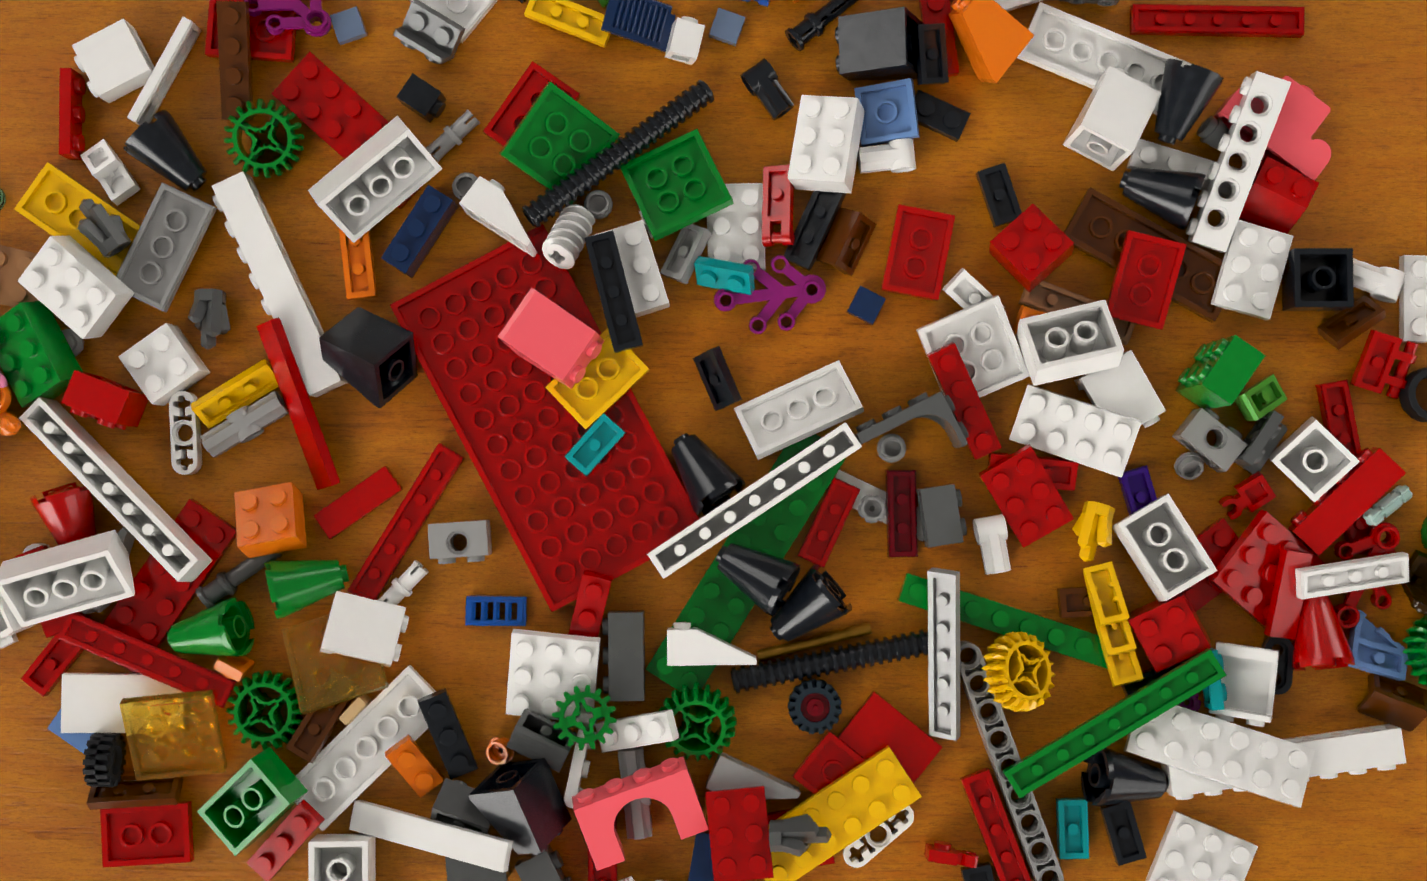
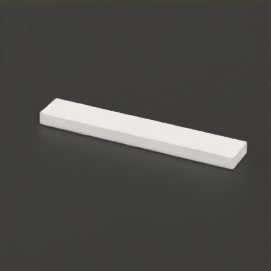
M364 800L354 801L349 830L491 870L502 873L508 871L513 841Z

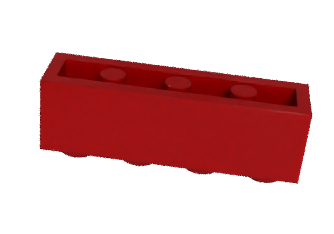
M1367 447L1356 456L1360 461L1316 502L1311 500L1313 505L1306 512L1300 510L1291 518L1290 523L1292 525L1288 530L1315 555L1320 556L1406 474L1381 448L1372 447L1369 449Z

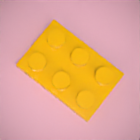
M608 328L600 335L604 340L601 352L587 365L585 375L579 383H575L572 389L554 379L545 387L586 430L650 370L631 349L614 353Z

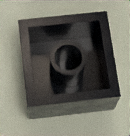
M1294 248L1289 251L1282 275V311H1341L1354 307L1353 248Z

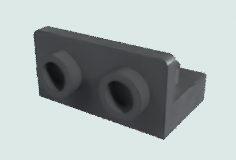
M413 0L402 27L395 29L393 36L400 39L404 46L417 49L425 54L426 59L429 61L443 64L454 58L466 28L421 1Z
M1274 410L1257 420L1244 439V442L1248 445L1234 463L1252 475L1257 471L1260 472L1287 431V427L1281 423L1284 416Z

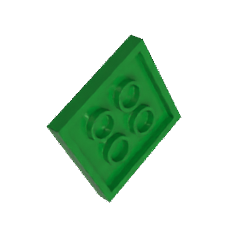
M548 82L499 154L546 189L552 190V185H559L560 179H567V174H574V169H581V164H588V159L591 157L595 159V154L598 152L602 154L603 148H610V143L615 142L620 134L552 82Z
M698 129L630 160L626 165H620L626 182L655 241L734 204Z

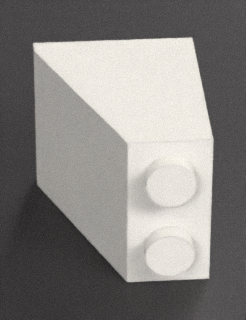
M1109 66L1099 78L1063 145L1114 171L1133 153L1162 93L1155 90L1151 84L1140 82L1128 76L1126 71Z

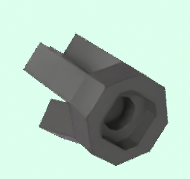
M92 199L82 200L79 208L87 219L79 221L78 230L100 250L104 257L114 256L131 244L132 241L125 233L119 215H109L102 204H95Z
M197 289L194 291V303L188 319L195 323V327L201 331V346L207 350L216 346L217 335H225L231 330L226 307V293L223 290Z
M808 814L783 820H770L769 822L770 852H785L800 857L806 852L811 843H828L831 837L829 829L827 827H818Z

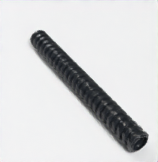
M698 80L696 86L691 85L689 91L684 90L682 96L677 95L675 97V101L670 100L667 102V107H660V112H653V117L648 116L646 122L641 121L639 123V127L634 126L631 128V133L627 131L624 133V138H617V143H610V148H603L602 154L598 152L595 154V159L592 157L588 159V164H581V169H574V174H567V179H560L559 185H552V190H545V195L542 196L540 194L537 196L538 200H531L529 206L524 205L522 211L533 227L539 228L542 221L546 223L548 221L547 218L549 216L553 218L556 211H563V206L568 207L570 205L569 202L571 200L575 202L578 195L581 197L585 195V190H592L591 186H597L600 179L604 181L607 174L611 176L614 174V169H621V164H628V159L633 160L636 153L640 155L643 153V148H650V143H657V138L662 139L664 133L669 134L671 128L676 129L678 123L683 124L686 121V117L688 119L693 117V112L698 113L700 107L705 108L707 102L712 103L714 95L710 87L704 81Z
M928 629L927 632L919 630L917 634L912 631L907 636L905 633H902L901 637L892 635V639L883 637L882 641L874 639L872 643L867 640L862 645L860 642H857L856 646L848 644L847 648L838 646L837 650H834L832 647L827 652L824 649L821 650V653L812 651V655L803 653L802 657L794 655L792 659L787 656L782 661L780 658H777L776 662L767 660V664L758 662L757 666L749 665L750 667L747 668L742 665L740 666L741 669L737 670L736 667H732L730 672L734 691L736 693H740L741 689L749 691L751 687H754V690H756L761 685H763V688H766L767 684L776 686V682L785 684L787 680L792 683L797 678L799 681H802L803 677L811 679L812 675L821 677L822 673H825L827 676L832 671L837 674L842 669L844 672H847L848 668L856 670L857 666L865 668L867 664L872 667L877 662L879 665H882L883 661L892 663V659L901 661L902 657L910 659L912 655L917 658L922 653L924 656H927Z

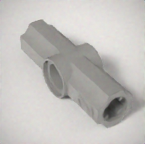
M274 391L251 406H243L226 417V421L200 436L206 451L216 458L237 444L248 442L262 434L265 427L288 414L283 397L277 391Z
M643 747L618 750L621 779L633 775L635 771L641 768H645ZM651 798L636 799L623 806L627 839H645L653 835L649 805L651 804Z

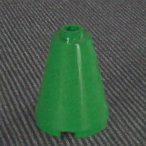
M288 560L264 563L267 569L265 574L272 603L275 602L277 608L274 611L277 619L284 618L336 593V591L344 589V582L349 581L346 564L340 565L339 560Z
M237 598L226 599L172 625L167 634V642L177 653L244 656L251 651L255 639H250V630L255 629L251 611L244 601H237Z

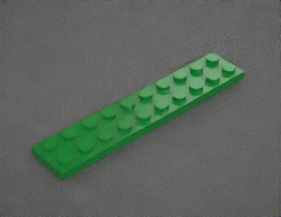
M814 434L784 448L769 472L822 437ZM845 459L730 534L723 546L728 547L733 543L784 558ZM715 557L675 622H691V627H698L731 643L755 603L718 570L719 562L716 561ZM666 635L645 670L682 693L681 690L684 684L692 690L694 683L697 682L699 689H702L716 665L667 666Z

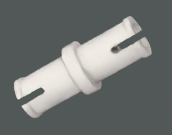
M414 560L411 566L399 578L395 577L391 581L392 586L377 601L398 605L404 597H409L413 593L412 589L429 571L426 568L423 569V565L419 561Z

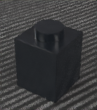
M413 73L397 95L398 100L404 106L430 123L434 117L438 118L442 114L446 106L444 103L446 98L442 92Z

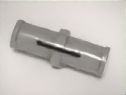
M467 109L450 127L447 125L443 128L445 132L426 147L427 151L432 154L441 147L432 155L439 162L456 144L459 146L463 143L461 139L479 125L480 122L474 117L465 124L474 116Z

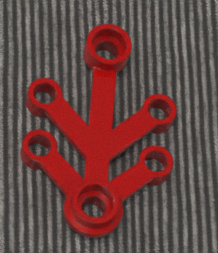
M1381 522L1379 525L1373 526L1367 537L1351 543L1346 541L1336 543L1334 554L1343 560H1349L1355 553L1370 549L1367 557L1396 553L1395 547L1400 542V534L1393 524ZM1385 531L1386 537L1380 541L1381 534ZM1344 546H1347V547H1348L1347 553H1346L1345 555H1342V554H1341L1342 548H1343ZM1385 586L1372 588L1373 594L1370 598L1372 605L1382 610L1389 608L1392 604V597L1387 593ZM1364 590L1348 592L1344 602L1334 608L1341 627L1352 628L1358 624L1360 613L1355 607ZM1384 595L1383 603L1378 604L1379 597ZM1346 610V616L1340 619L1342 611Z

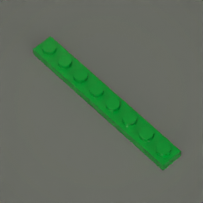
M906 573L898 601L928 610V580ZM960 590V621L1002 635L1009 632H1027L1028 635L1036 636L1037 641L1044 642L1045 649L1107 668L1097 634Z
M1207 648L1006 768L1003 772L1018 797L1022 798L1227 675L1212 651Z

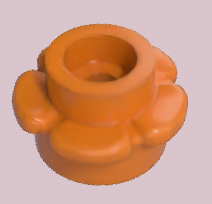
M494 737L489 741L486 755L491 763L503 765L513 759L514 750L507 747L509 739Z

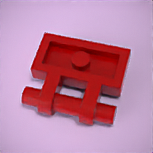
M1371 329L1350 384L1381 394L1386 383L1389 384L1386 396L1398 399L1401 389H1404L1407 384L1405 378L1411 364H1415L1418 357L1415 356L1419 344L1407 341L1404 350L1399 351L1403 339ZM1398 359L1399 362L1393 376H1390L1389 373L1394 360Z

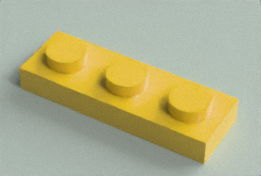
M529 0L524 12L525 17L603 48L606 47L611 33L601 30L604 14L569 0Z
M265 358L191 403L192 411L210 429L225 420L235 410L250 405L279 386L270 363Z

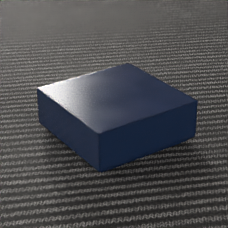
M860 285L847 313L873 325L886 298Z

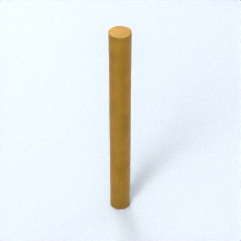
M865 623L757 650L759 662L869 635L872 634L870 623Z

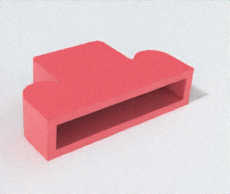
M1284 76L1281 79L1290 81L1291 85L1263 157L1266 158L1268 156L1315 180L1328 164L1331 158V149L1325 141L1321 139L1312 140L1311 136L1330 113L1331 109L1314 96L1315 93L1312 89L1298 84L1289 76ZM1240 88L1224 101L1213 116L1216 119L1221 118L1229 130L1232 123L1228 122L1230 113L1235 105L1239 106L1243 96L1239 94ZM1253 98L1251 109L1253 112L1260 114L1263 111L1264 104L1259 98ZM1243 126L1240 130V137L1243 141L1250 142L1253 137L1251 128Z

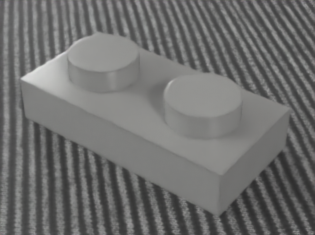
M695 224L682 228L660 273L687 285L695 269L694 263L698 256L702 255L712 233L706 228Z

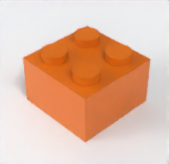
M293 482L234 492L237 547L248 558L307 548L303 494Z

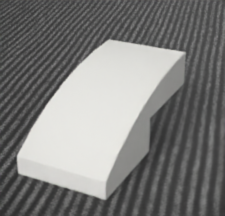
M102 139L80 155L92 176L99 180L110 200L117 206L141 190L129 170L105 139Z

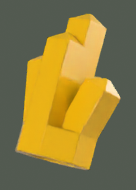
M1094 501L1084 502L1082 513L1072 528L1074 533L1079 536L1077 542L1081 547L1079 557L1084 562L1094 560L1097 546L1101 545L1105 548L1112 545V520L1115 508Z

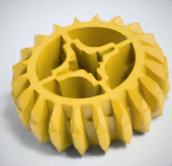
M1009 632L994 639V644L987 647L989 653L983 656L987 665L981 668L987 673V677L983 681L989 682L990 686L987 692L994 694L993 701L1001 703L1002 708L1011 709L1014 712L1032 711L1036 707L1043 705L1044 699L1051 697L1049 689L1055 687L1051 682V678L1056 675L1051 672V666L1054 662L1048 659L1050 651L1043 650L1044 642L1037 641L1036 636L1028 635L1027 632Z

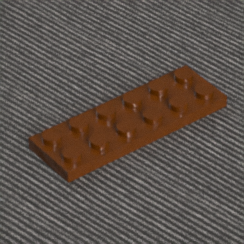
M1091 187L1087 189L1064 231L1074 242V247L1116 270L1127 230L1187 244L1171 301L1211 323L1215 322L1222 308L1211 305V300L1223 260Z

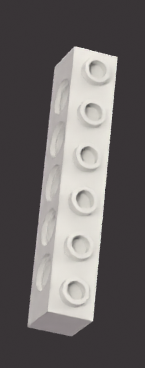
M1259 71L1252 73L1250 77L1246 76L1239 90V94L1243 96L1239 106L1235 105L1230 113L1228 122L1232 123L1229 133H1224L1219 142L1218 150L1221 151L1217 162L1213 161L1208 171L1207 178L1211 180L1207 190L1203 189L1198 197L1196 206L1200 207L1196 218L1192 217L1187 226L1186 234L1189 235L1187 241L1226 253L1290 88V81ZM1253 98H1259L1264 104L1263 111L1260 114L1253 112L1251 109ZM1243 126L1251 128L1253 132L1250 142H1245L1240 137V130ZM1233 154L1239 155L1242 159V166L1237 171L1233 170L1229 165V159ZM1222 182H1226L1231 186V194L1226 199L1222 198L1218 193V187ZM1212 210L1218 211L1221 216L1220 223L1215 227L1211 226L1207 220V216Z

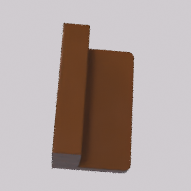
M840 207L816 260L831 264L842 273L852 276L876 224L861 212Z
M1372 673L1368 675L1369 694L1358 705L1359 713L1407 731H1413L1427 717L1426 689L1405 681H1396Z

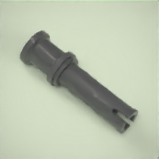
M282 553L247 558L229 572H219L215 580L204 587L199 586L196 588L197 596L207 608L214 606L215 603L228 594H235L238 590V585L263 569L265 562L280 558Z

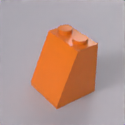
M954 0L951 4L953 10L949 14V18L977 78L981 82L997 83L1030 42L1034 34L994 0Z

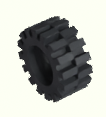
M94 733L90 736V740L86 744L88 748L84 750L86 757L83 759V765H85L83 775H85L84 780L88 786L114 787L121 781V775L124 773L123 765H126V760H124L126 742L123 741L124 737L121 733Z

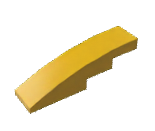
M1112 561L1083 568L1098 637L1113 687L1143 680L1144 677L1135 652L1137 647L1128 622L1130 616Z

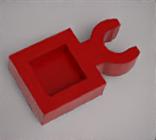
M1257 471L1233 486L1237 494L1222 497L1219 500V504L1223 508L1229 504H1234L1233 509L1226 513L1233 520L1242 514L1243 508L1247 507L1252 513L1277 496L1263 474Z
M938 840L934 841V844L926 843L924 855L929 862L953 866L958 864L977 868L979 856L976 855V852L956 850L952 847L951 843Z

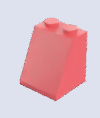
M533 288L527 293L498 335V338L518 356L572 389L575 383H579L586 372L585 368L592 359L599 355L604 342L595 330Z

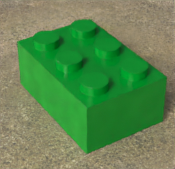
M40 301L21 302L0 317V367L21 407H30L38 397L53 400L65 392L74 370L82 371L52 311Z
M1237 335L1221 338L1207 345L1202 344L1194 355L1195 363L1191 368L1187 367L1179 376L1177 382L1180 384L1175 391L1203 409L1230 406L1234 403L1266 355Z
M268 747L251 758L197 812L236 856L261 837L308 790L272 748Z

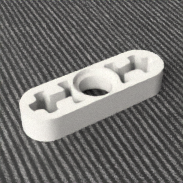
M178 391L169 400L171 463L177 473L192 475L197 473L202 466L201 425L199 417L191 409V403L198 398L195 394L186 391ZM183 397L185 400L190 401V406L185 408V416L192 417V421H178V416L184 417V409L178 407V402H183ZM183 425H189L192 428L193 435L190 440L184 442L179 438L178 432ZM193 445V450L187 449V457L193 459V464L188 465L187 470L185 465H181V460L186 459V450H180L179 446Z
M910 805L904 808L907 810L905 812L906 819L903 822L897 819L892 823L893 827L896 828L893 832H891L886 822L879 825L886 830V837L882 841H873L870 838V832L864 835L868 844L873 849L869 851L868 847L865 846L861 850L862 857L860 859L849 857L851 856L850 848L854 846V848L859 849L864 845L861 838L842 849L845 862L854 868L864 866L910 827L914 821V812ZM896 815L889 818V822H891L896 817Z

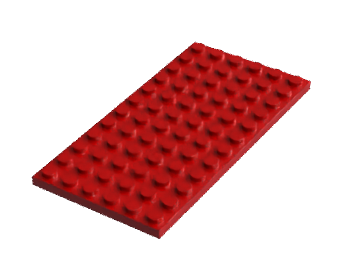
M541 224L539 228L526 232L537 251L535 257H532L514 244L507 242L390 304V307L400 326L413 332L415 354L545 601L551 612H554L577 599L584 570L613 577V580L651 560L647 555L649 552L699 520L700 517L694 512L682 483L631 388L604 413L626 434L592 472L585 476L565 458V455L590 428L586 430L545 388L555 378L518 356L498 338V335L531 288L537 290L595 330L599 335L602 334L568 269L558 268L545 258L542 245L547 239L548 232L545 226Z

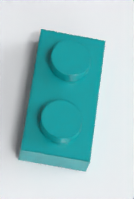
M698 256L694 263L697 285L751 295L755 289L754 271L751 265Z
M603 413L565 455V458L585 476H588L626 433Z
M1210 648L1224 670L1222 655L1218 654V650ZM1221 679L1203 689L1204 706L1212 711L1225 709L1224 701H1227V689L1225 684L1221 682Z
M1084 797L1056 798L1057 857L1059 859H1089L1088 802Z

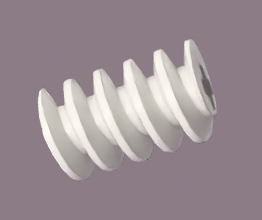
M572 204L564 207L563 211L560 212L556 223L551 228L547 239L542 245L545 258L554 266L561 269H570L574 266L575 260L579 257L586 243L585 238L592 233V225L595 223L594 216L589 210L583 206Z

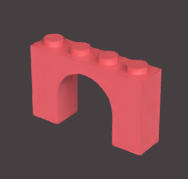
M683 756L668 758L660 765L652 768H641L635 771L633 775L622 779H611L603 786L594 789L587 788L572 796L573 810L597 871L625 861L623 846L614 822L621 808L633 800L652 798L666 805L672 814L681 840L709 830L705 814Z

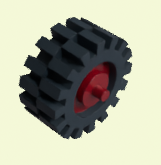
M813 678L809 681L804 680L800 685H796L793 688V692L789 696L788 709L792 721L800 730H805L809 734H814V732L821 734L827 729H832L834 723L837 724L839 714L842 712V703L832 685L824 680Z

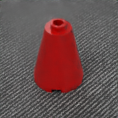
M76 482L43 491L44 498L37 500L36 495L30 498L32 505L58 546L96 535L93 494L85 486L77 487Z
M1329 595L1304 599L1296 639L1294 640L1293 670L1306 671L1305 667L1309 666L1315 670L1348 667V664L1355 665L1353 653Z

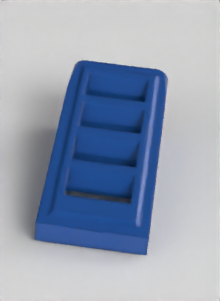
M468 595L466 597L465 625L526 626V596ZM476 602H481V618H476ZM488 602H493V619H488ZM500 603H505V619H500ZM512 603H517V619H512Z

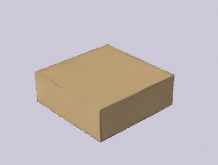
M365 693L360 695L338 719L345 725L351 724L359 713L371 703L372 699Z

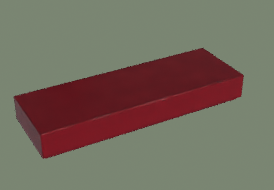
M916 470L885 471L887 557H918Z

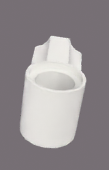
M896 139L885 145L859 147L858 167L860 174L889 170L892 173H903L917 169L913 139Z
M1353 258V286L1369 292L1370 296L1376 300L1395 303L1406 274L1395 268L1376 267Z
M1003 514L973 519L974 534L977 544L980 545L985 574L1011 571L1006 544L1008 531Z

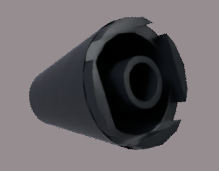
M1167 59L1154 132L1159 134L1158 140L1175 145L1176 140L1183 141L1221 86L1224 78L1220 77V74L1201 66L1192 64L1191 66L1184 65V67H1181L1183 61Z
M167 110L157 112L153 115L157 120L149 124L145 121L126 140V147H123V149L129 155L183 190H198L207 181L204 177L207 173L206 169L172 115Z
M1132 167L1130 172H1124L1119 188L1124 189L1123 196L1178 229L1185 231L1206 175L1195 172Z
M685 433L674 440L673 444L675 446L671 451L692 508L697 516H700L701 512L706 515L729 500L734 490L737 493L743 490L745 487L744 480L695 434L689 436L688 433Z
M733 543L728 547L723 546L716 557V561L719 562L718 570L762 611L770 616H774L785 601L783 598L793 588L800 572V565L796 562Z
M818 564L813 565L807 571L777 613L770 619L772 623L770 630L778 640L784 639L789 642L852 611L851 603L845 605L842 600L846 597L842 588L826 570L822 574L817 571L820 568Z
M1104 748L1084 760L1085 763H1088L1087 772H1081V786L1084 798L1087 802H1092L1091 805L1104 806L1162 797L1168 789V778L1162 769L1109 748Z

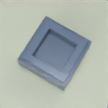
M357 6L330 15L340 45L368 36Z
M718 7L709 37L736 47L745 17Z

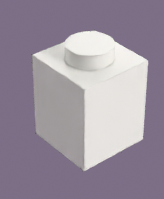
M689 16L677 17L672 24L665 58L692 65L698 57L705 25L698 24L697 19Z

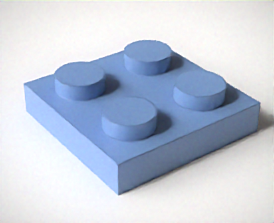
M912 78L854 88L855 98L859 99L865 110L860 138L861 146L866 147L888 143L896 139L920 137Z

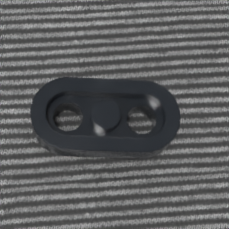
M1268 637L1264 640L1261 648L1272 649L1276 644L1280 647L1277 670L1278 681L1275 688V694L1280 695L1286 693L1292 685L1294 646L1289 639Z

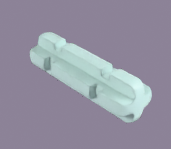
M1398 485L1392 490L1391 494L1388 493L1373 505V509H1368L1363 514L1366 524L1369 526L1379 525L1384 521V517L1387 518L1400 508L1403 502L1406 503L1410 500L1413 493L1409 490V487L1407 485Z

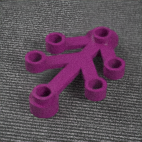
M244 0L249 2V5H258L255 9L249 8V15L252 17L259 16L262 11H294L300 16L281 18L276 14L268 16L265 24L267 31L272 35H279L284 29H304L311 36L321 37L331 29V18L327 12L322 10L321 0H310V9L301 0ZM315 21H319L322 23L319 26L312 25V23ZM273 22L280 23V25L275 28L270 26V24Z
M776 255L772 258L771 267L776 273H784L796 285L783 286L760 268L759 263L755 259H747L743 264L747 265L750 262L756 264L754 278L766 286L767 289L754 290L751 295L718 289L714 295V303L719 310L730 311L736 304L769 300L759 314L752 317L749 321L750 330L755 334H761L766 330L767 321L786 298L797 297L789 310L781 313L777 319L779 327L782 330L788 331L794 327L796 317L807 303H817L824 297L826 285L817 275H802L782 255ZM783 259L785 261L784 268L776 269L774 266L775 261ZM815 284L817 291L814 294H808L806 291L808 285ZM723 295L731 297V302L728 305L721 304L720 298ZM788 316L791 318L789 326L781 324L783 317ZM755 320L763 322L761 329H753L752 324Z

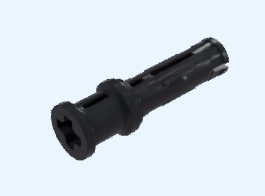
M831 0L817 12L807 13L804 16V20L793 29L788 28L785 30L786 37L796 50L802 51L808 41L815 36H821L825 31V26L859 0Z

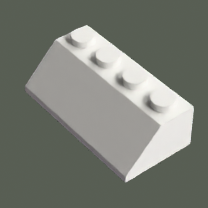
M397 115L313 185L308 192L317 205L354 243L440 172L442 167Z
M116 530L6 560L0 566V594L22 628L135 595L129 554Z

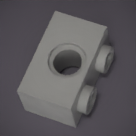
M1208 408L1193 409L1172 437L1189 451L1198 453L1204 463L1214 471L1227 472L1248 444L1241 440L1243 436L1239 431L1230 426L1226 428L1218 421L1220 417ZM1209 431L1214 432L1216 435V442L1213 446L1209 445L1206 440V435Z
M490 520L427 524L430 559H438V564L456 563V557H467V562L485 561V555L492 554ZM458 534L464 535L467 539V546L464 550H458L454 546V538Z

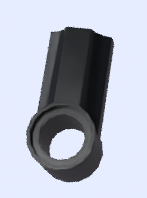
M765 58L740 75L748 91L753 96L758 97L773 120L781 118L794 107V103L778 82L775 70Z

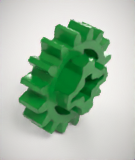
M586 685L584 692H580L578 686H575V694L571 696L565 691L563 694L566 701L564 703L561 701L556 702V705L561 709L560 712L552 713L553 717L559 719V722L554 724L553 727L554 729H562L563 732L558 736L560 740L566 737L569 738L568 747L571 748L576 742L579 743L580 751H583L585 744H589L593 750L595 749V741L599 740L602 744H605L606 741L603 735L605 733L610 735L614 733L609 728V724L617 723L616 718L610 717V714L616 711L615 706H607L611 698L606 696L602 699L600 697L602 691L600 688L595 693H591L590 685ZM585 698L595 700L601 707L593 708L587 705ZM575 701L576 708L573 714L565 718L567 708ZM580 705H583L587 714H593V718L589 719V731H587L586 726L582 722L576 721V718H579L581 715ZM605 718L603 727L595 735L593 728L597 720ZM574 727L583 731L585 738L574 736L568 729Z

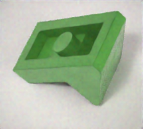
M1272 374L1263 378L1252 387L1241 391L1235 403L1246 421H1256L1285 402L1287 397L1276 377Z

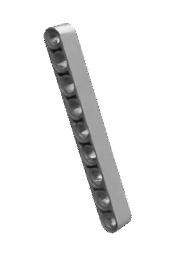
M960 641V653L964 648L968 647L973 650V658L969 662L964 663L960 660V681L1032 877L1035 881H1042L1041 878L1044 872L1052 870L1054 871V876L1050 881H1064L1061 867L1033 791L1022 798L1011 799L1013 787L1004 772L1001 771V763L1005 759L1010 758L1013 759L1015 764L1021 758L1001 704L993 701L994 694L987 692L990 686L989 682L984 681L982 687L977 690H973L970 687V681L974 676L981 675L983 679L987 677L986 671L981 669L986 665L981 650L969 641ZM986 703H992L993 713L988 717H982L980 714L981 707ZM995 731H1002L1004 736L1002 742L996 745L991 744V735ZM1028 814L1033 815V823L1028 827H1022V818ZM1038 842L1044 843L1041 853L1036 855L1031 853L1034 844Z

